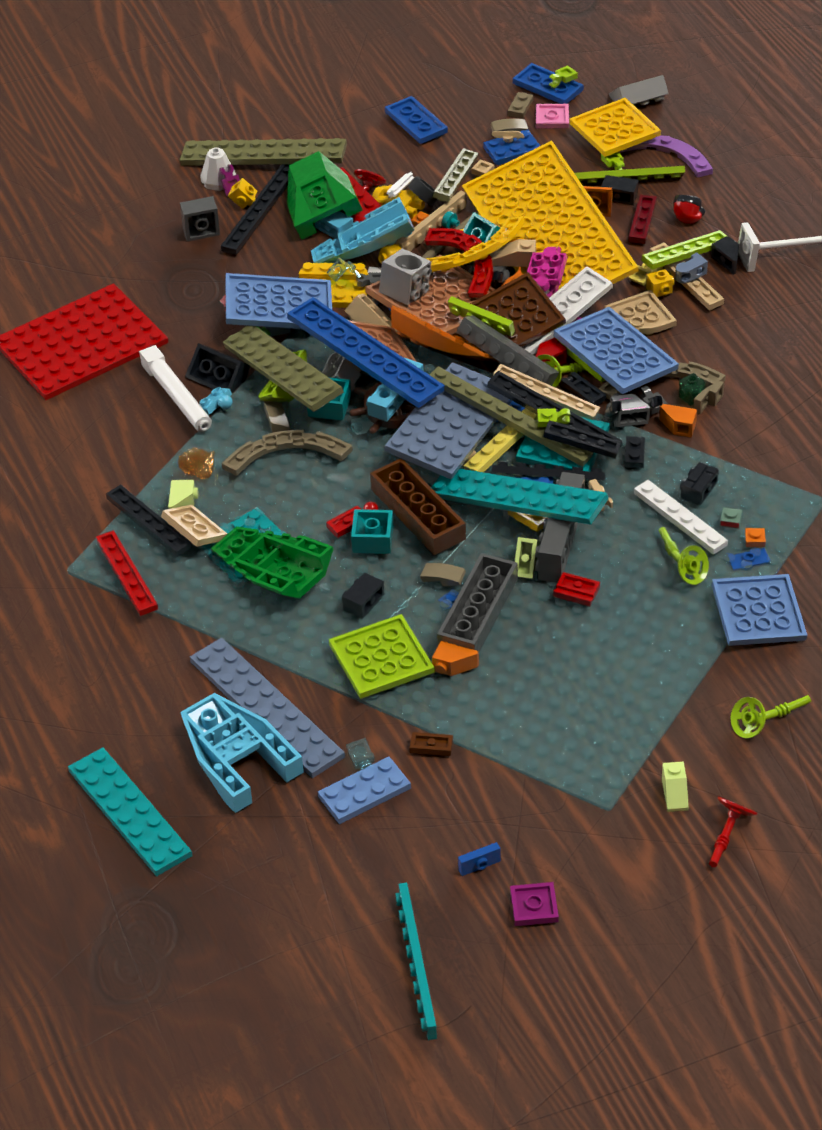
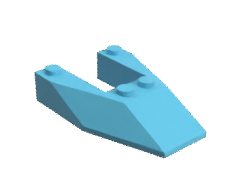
M216 693L180 712L199 764L223 801L235 813L252 803L251 787L230 765L255 750L286 782L304 773L302 756L265 718Z

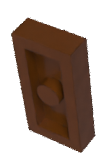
M412 732L410 753L451 756L453 735Z

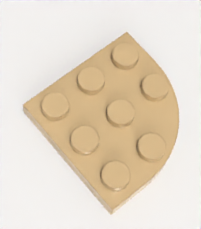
M651 290L604 306V309L607 307L612 308L638 331L646 335L669 329L677 324V320Z

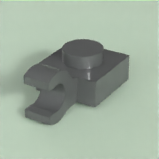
M648 386L640 388L642 394L639 397L646 403L651 401V397L661 396L658 392L653 394ZM662 397L663 404H668ZM660 406L650 411V414L660 412Z

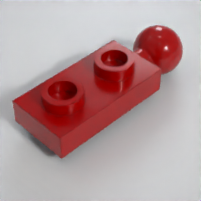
M367 502L363 509L378 510V505L374 502ZM358 505L326 522L327 528L337 538L352 531L354 509H361Z

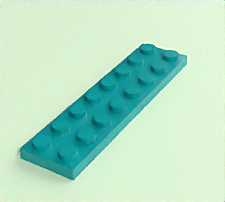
M104 747L68 766L70 774L156 877L192 857L191 849Z

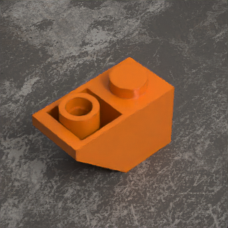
M668 404L660 406L659 420L674 435L692 437L696 425L697 409Z

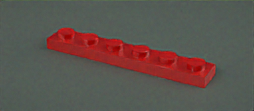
M115 531L96 536L99 547L139 615L142 616L158 610L157 602Z

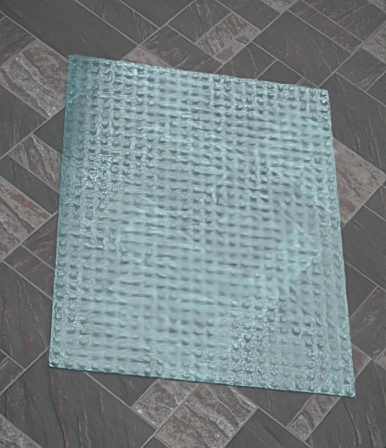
M295 328L281 343L292 352L305 349L307 352V363L320 372L323 371L329 356L335 352L303 329ZM402 339L415 360L423 364L424 372L427 374L432 373L438 366L446 370L453 362L489 378L493 377V373ZM361 369V375L354 385L355 388L359 387L369 390L379 381ZM255 370L231 395L233 400L232 406L229 409H222L220 407L211 417V427L204 432L197 431L136 496L161 517L163 510H168L171 480H194L195 488L199 490V497L195 499L194 507L224 531L229 530L231 532L234 529L231 522L240 519L242 515L255 509L260 512V516L265 515L281 530L279 531L281 534L287 533L295 538L298 535L306 536L333 546L334 550L325 577L301 598L273 592L253 584L246 577L243 579L235 578V569L229 564L228 568H225L223 565L224 560L216 554L213 555L211 548L216 543H211L212 546L210 547L203 545L196 547L192 544L191 549L176 557L122 511L100 535L115 531L158 604V610L154 612L215 639L222 637L233 647L433 734L453 735V743L610 811L728 644L711 586L712 579L776 575L821 512L822 497L634 426L616 427L611 418L598 413L594 420L610 423L608 433L622 440V445L616 459L598 454L592 468L602 469V473H606V481L597 480V482L604 487L608 497L613 500V508H610L609 505H604V511L599 512L591 525L578 523L565 573L600 582V588L591 602V606L553 597V591L556 589L557 582L538 580V571L534 572L533 579L518 577L479 652V665L477 668L453 676L435 672L362 699L358 696L329 646V639L402 614L432 662V656L437 649V633L453 605L450 600L446 599V595L458 596L480 554L484 553L515 562L518 537L539 540L541 532L544 533L545 530L541 529L536 532L530 529L525 524L508 515L507 510L444 500L466 523V540L433 555L393 513L394 527L391 554L352 553V531L337 538L327 528L326 522L357 505L363 509L367 502L376 503L378 510H390L371 490L370 473L400 459V457L384 451L386 443L398 429L380 427L375 434H371L369 429L374 423L367 418L366 414L354 417L349 415L350 410L364 407V397L355 394L354 390L351 392L344 420L308 417L307 407L295 398L290 402H281L290 430H304V433L312 434L321 432L351 444L353 451L343 461L316 450L288 448L273 451L257 458L236 476L222 469V462L247 442L251 441L253 443L262 439L263 435L272 433L264 410V401H261L258 397L269 382V379ZM500 421L495 422L474 449L476 453L507 425ZM523 435L492 465H497V461L508 462V466H515L516 463H521L516 462V454L526 435ZM626 436L645 437L644 468L625 467ZM404 460L430 487L433 486L440 474ZM699 462L719 470L718 482L701 505L682 499L681 490L679 489L681 481L688 478L690 469L692 467L695 468ZM527 464V467L534 468V465ZM492 465L484 472V473H490V474H496V475H502V476H508V477H514V478H515V477H549V476H535V475L493 473V472H491V471H492ZM553 477V484H556V480L560 479V477ZM585 479V489L589 490V481L591 479ZM647 480L651 481L726 538L728 546L713 555L636 496L634 488ZM723 507L742 510L739 529L720 526ZM245 519V527H255V519ZM271 526L268 529L260 528V533L271 531ZM659 528H666L671 540L676 543L680 554L686 547L691 545L699 546L705 551L709 561L707 576L701 583L690 585L682 580L678 571V563L673 557L668 555L665 543L658 531ZM745 528H765V547H746ZM95 539L68 567V574L131 601ZM765 548L768 554V563L753 566L752 561L743 560L741 568L733 570L731 563L735 561V554L750 551L757 558L761 556L760 549ZM689 551V555L695 557L698 555L695 551ZM700 561V570H699V572H698L699 574H700L701 569H702V562H701V561ZM426 563L449 564L464 568L466 571L461 584L456 586H442L440 581L423 582L420 577ZM365 572L384 581L385 595L361 619L343 610L342 595ZM685 574L686 578L694 579L692 575Z

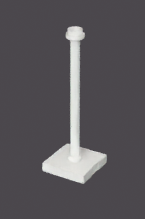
M742 223L738 240V255L746 270L753 272L760 249L822 243V236L759 242L749 223Z

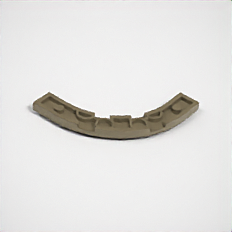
M690 361L688 364L677 362L679 363L678 370L662 376L686 378L707 387L719 381H725L724 374ZM609 382L604 383L599 388V390L606 394V399L609 400L615 393L622 394Z
M304 430L279 431L263 435L262 439L253 443L249 441L242 445L222 462V469L237 476L257 458L273 451L288 448L316 450L343 461L353 451V447L351 444L321 432L312 434L304 433Z

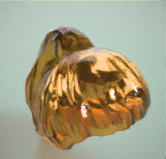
M193 447L179 456V468L186 475L197 476L202 480L208 479L213 473L214 455L216 452L208 453L203 449Z

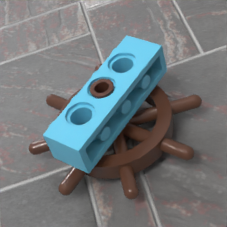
M405 358L424 371L422 363ZM379 382L369 390L359 387L354 388L355 394L364 397V407L350 410L349 415L354 417L366 414L367 418L374 423L370 427L369 432L375 434L380 427L399 429L416 407L411 406L410 404L412 403Z

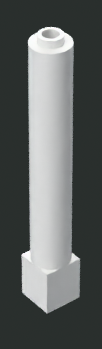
M154 345L139 351L143 368L150 376L156 378L198 432L208 430L212 424L211 418L167 365L164 355L157 346Z

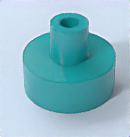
M447 211L442 218V226L451 229L454 226L457 227L460 224V221L457 220V214Z

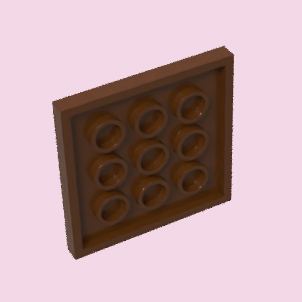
M528 272L470 303L512 320L515 332L512 337L506 334L504 336L520 347L531 343L566 323L565 317Z

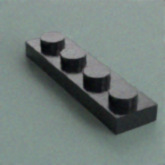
M550 420L543 436L553 441L616 459L621 445L620 441Z

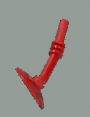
M356 169L354 171V175L363 181L362 187L366 191L373 185L386 184L385 178L374 172L363 169Z
M718 796L719 802L729 809L727 813L729 816L722 833L718 835L714 844L715 850L709 861L711 867H717L722 853L726 851L730 842L729 836L736 819H739L740 815L756 816L757 812Z

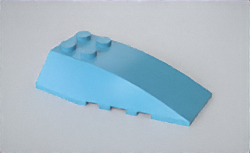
M400 197L365 215V220L360 223L358 221L351 224L352 227L350 229L337 233L338 237L334 240L329 238L312 249L313 262L334 263L352 259L378 250L386 245H393L401 237L405 238L411 235L415 230Z

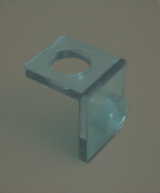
M340 257L327 271V274L335 282L347 269L360 278L361 276L355 270L356 266L349 260L345 262ZM340 267L338 274L334 275L335 268Z

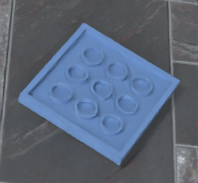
M789 574L712 579L711 586L728 646L803 641L807 639V632Z

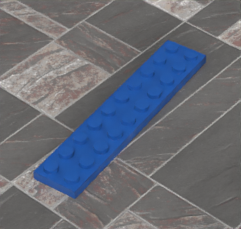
M314 297L287 313L288 320L418 408L444 391L445 385Z

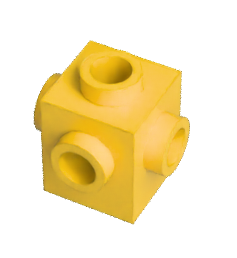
M242 178L232 186L228 197L243 209L247 205L251 206L255 201L257 190Z
M666 269L646 274V289L648 291L651 290L656 297L672 293L674 278Z

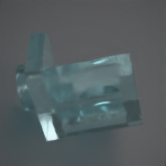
M366 738L346 745L355 769H364L374 763L375 756L371 752Z

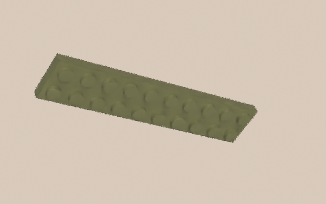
M304 138L293 140L240 139L232 141L191 140L185 143L180 164L181 166L204 165L206 155L212 148L223 149L232 165L293 164L318 151L331 162L342 163L347 140L340 138Z
M247 325L241 331L223 341L226 349L313 412L344 393L342 386L256 326Z

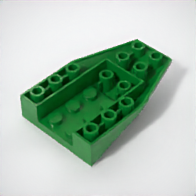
M320 151L289 165L287 206L294 227L301 239L317 233L313 223L342 209L347 217L363 211L348 175Z

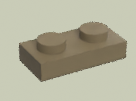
M518 92L508 109V116L523 119L533 102V95Z

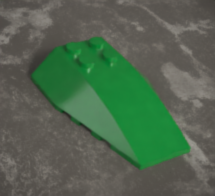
M237 526L211 548L213 553L253 584L281 595L301 598L325 577L334 550L333 546L306 536L298 535L295 538L287 533H283L282 536L274 535L273 531L259 533L258 529Z

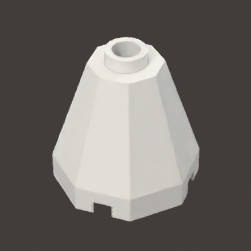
M212 148L206 155L200 175L201 182L204 183L206 189L223 190L221 180L225 179V177L220 173V168L224 167L225 172H228L227 165L231 164L223 149Z

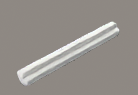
M406 173L388 189V198L396 197L414 179L413 173Z

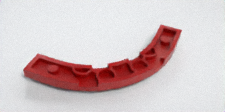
M429 228L424 240L426 246H451L465 252L470 250L469 248L482 243L473 234H465L462 230L451 228ZM490 254L485 259L474 261V276L467 292L469 298H481L488 293L493 278V262Z

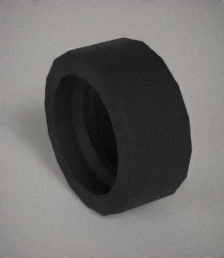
M415 176L408 185L409 189L428 205L433 206L438 200L433 197L435 189L420 177Z

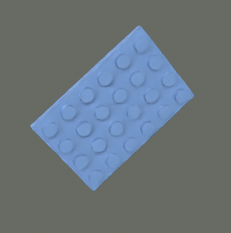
M226 273V324L302 329L287 319V313L312 297L332 309L331 280Z
M610 307L554 330L553 336L622 394L678 370L679 363Z

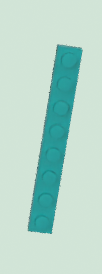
M407 882L400 883L399 893H395L397 906L402 908V910H399L400 923H405V928H402L404 941L409 943V945H406V953L408 959L412 958V963H409L411 977L415 976L416 981H413L415 995L419 994L420 998L417 1000L418 1013H423V1018H420L422 1032H427L428 1040L437 1039V1028Z

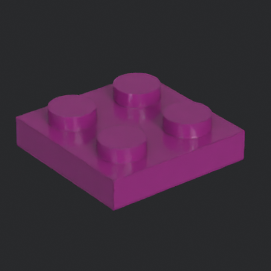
M553 882L510 886L515 926L559 922Z

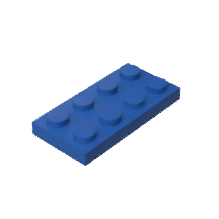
M533 63L513 78V84L559 104L569 103L584 90V85L574 80L567 83L561 81L556 88H552L549 83L553 82V80L549 76L555 74V72Z
M413 96L385 107V113L420 144L448 133V127Z

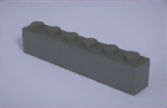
M475 316L464 317L456 331L457 334L507 367L552 386L559 374L557 370Z

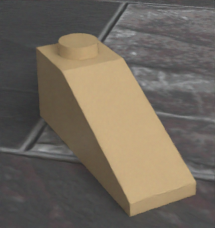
M518 239L506 243L501 248L490 253L493 266L529 267L532 253L536 252V240Z
M365 293L357 295L345 310L352 321L391 327V319Z

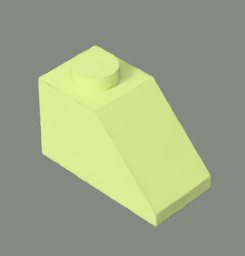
M171 480L168 509L191 504L195 505V499L199 497V490L195 488L194 480Z
M518 537L515 562L518 563V577L533 579L536 561L538 560L535 557L536 547L540 545L538 539Z
M684 762L663 763L662 783L667 812L689 810Z

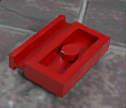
M563 572L556 585V589L553 591V597L590 607L600 588V582Z

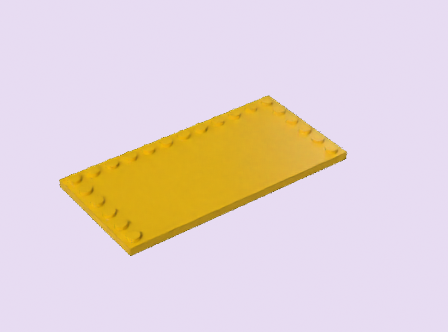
M553 141L462 185L464 192L480 216L499 227H502L507 218L523 216L525 223L515 235V238L523 237L525 240H536L537 253H543L546 247H560V253L567 254L568 259L558 290L585 267L594 270L611 281L612 284L639 272L637 264ZM513 267L515 272H517L518 267ZM521 267V272L523 274L527 273L528 267Z

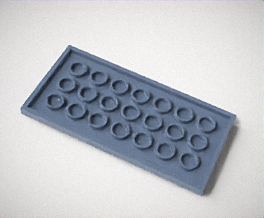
M453 362L446 369V371L508 405L511 403L512 400L487 387L488 381L491 378ZM443 391L420 408L416 407L386 443L384 451L452 479L497 419L454 395Z

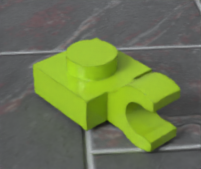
M568 65L555 70V74L549 76L553 80L549 85L552 88H556L561 81L567 83L577 79L578 72Z
M619 152L606 157L601 154V160L608 167H614L615 170H623L622 167L625 164L623 156Z
M565 408L559 412H556V409H537L538 427H547L549 420L563 424L570 423V409Z

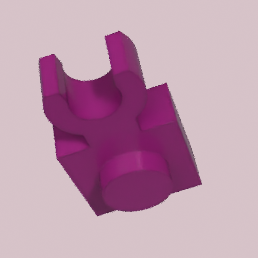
M232 164L227 165L228 172H225L224 167L220 168V173L225 177L221 182L226 196H228L232 186L240 180L238 174L233 175L234 168Z

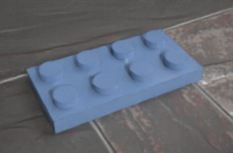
M387 757L318 791V797L336 821L341 824L411 789V783L393 760Z

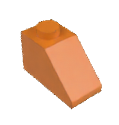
M441 641L432 656V664L435 672L453 676L477 668L479 665V651Z

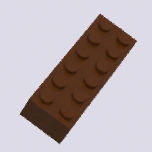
M402 458L370 473L371 490L390 510H393V513L433 555L466 540V523Z

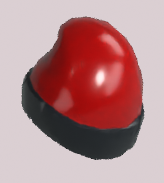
M676 195L674 197L673 210L679 221L693 224L701 220L706 211L702 207V200L700 198L690 195Z

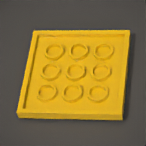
M626 98L570 118V125L604 157L661 136V130Z

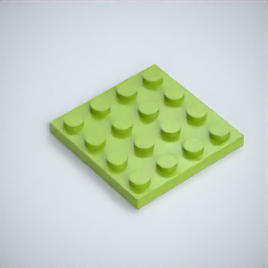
M402 614L329 639V646L360 699L435 673L432 662Z

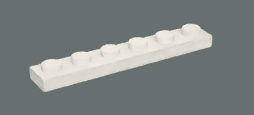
M647 480L634 488L636 496L713 555L728 546L726 538L651 481Z

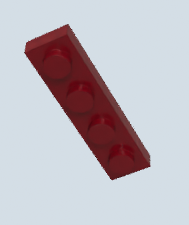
M640 195L629 234V242L646 244L657 203V196Z

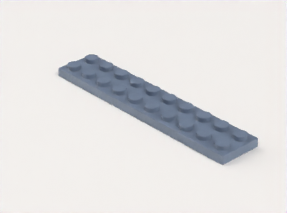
M222 637L190 656V662L233 703L265 718L302 756L303 770L312 779L345 758V752Z

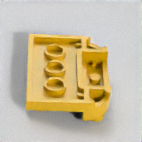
M307 262L303 264V268L299 271V278L331 280L332 308H347L357 295L365 293L366 286H357L356 275H368V271L363 263Z

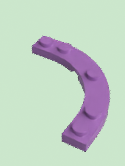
M661 135L619 151L621 153L653 147L658 151L678 154V158L683 160L692 169L697 178L713 174L712 166L697 149L670 136Z

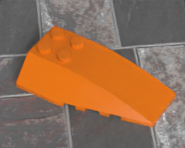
M392 305L391 327L397 330L396 334L409 338L411 342L425 348L430 346L463 358L500 362L465 338L456 335V333L450 335L410 312Z

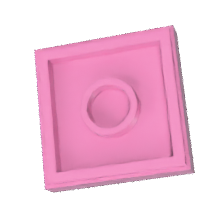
M536 104V128H569V104Z

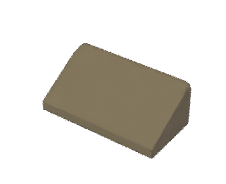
M264 401V410L272 433L290 430L282 403Z

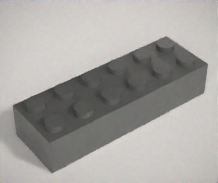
M562 472L560 479L556 480V484L585 489V475ZM554 518L545 519L543 526L545 531L544 533L541 532L539 544L541 545L536 547L535 557L538 558L535 571H538V580L558 583L566 569L578 527L577 522Z
M484 553L480 554L437 633V647L441 641L480 652L518 580L517 562Z

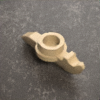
M519 131L492 132V136L503 138L505 142H512L513 138L517 140L524 138V134Z

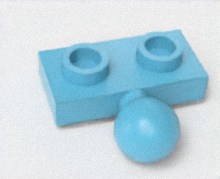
M217 387L211 391L208 397L203 398L199 404L208 415L219 406L222 409H229L233 404V400L230 397L232 393L229 388Z

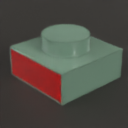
M723 507L720 526L739 529L742 510Z

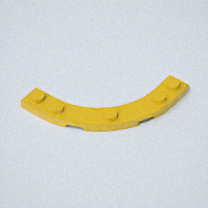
M524 217L507 218L502 227L490 237L491 240L469 248L470 250L463 254L458 252L425 259L432 261V272L440 270L441 272H446L451 268L478 259H485L488 257V254L515 238V235L525 223Z

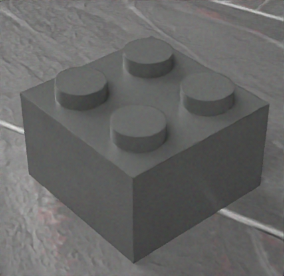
M213 196L180 202L182 226L187 242L220 235L218 210Z

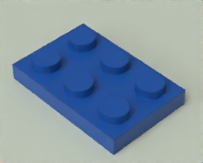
M529 130L520 131L524 134L523 139L519 138L517 140L513 138L512 142H505L503 138L491 139L483 142V148L496 166L507 163L540 147Z

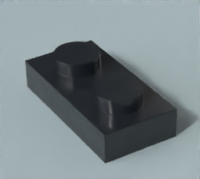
M626 436L625 467L644 468L645 437Z

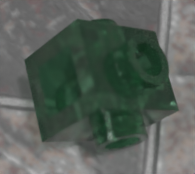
M692 373L679 380V397L689 406L694 405V398L705 389V382L695 373Z

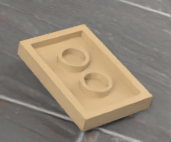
M192 504L163 510L161 515L169 525L174 527L196 547L219 542L227 535L224 530Z

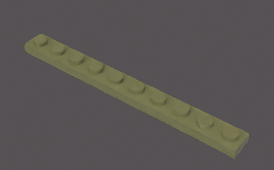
M438 366L429 374L445 385L444 391L583 467L592 458L593 452L544 438L546 427H538L537 420Z

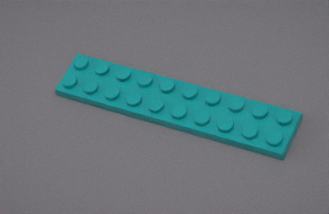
M459 469L452 479L440 475L431 487L443 500L589 525L593 523L609 499L606 492Z

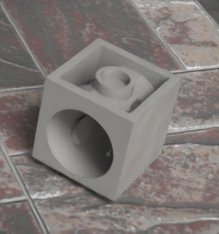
M402 248L382 262L379 292L406 305L416 301L429 290L432 261Z

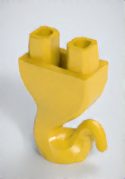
M391 184L389 186L377 187L372 195L381 206L400 197L410 219L417 215V209L422 210L425 207V202L411 190H402L396 197L388 198L387 190L393 186Z

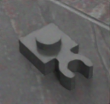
M368 272V275L357 274V286L364 287L380 281L381 273Z

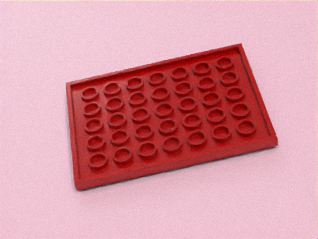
M113 283L1 334L0 352L45 400H48L140 357L139 351L154 345L159 348L169 343L168 337Z

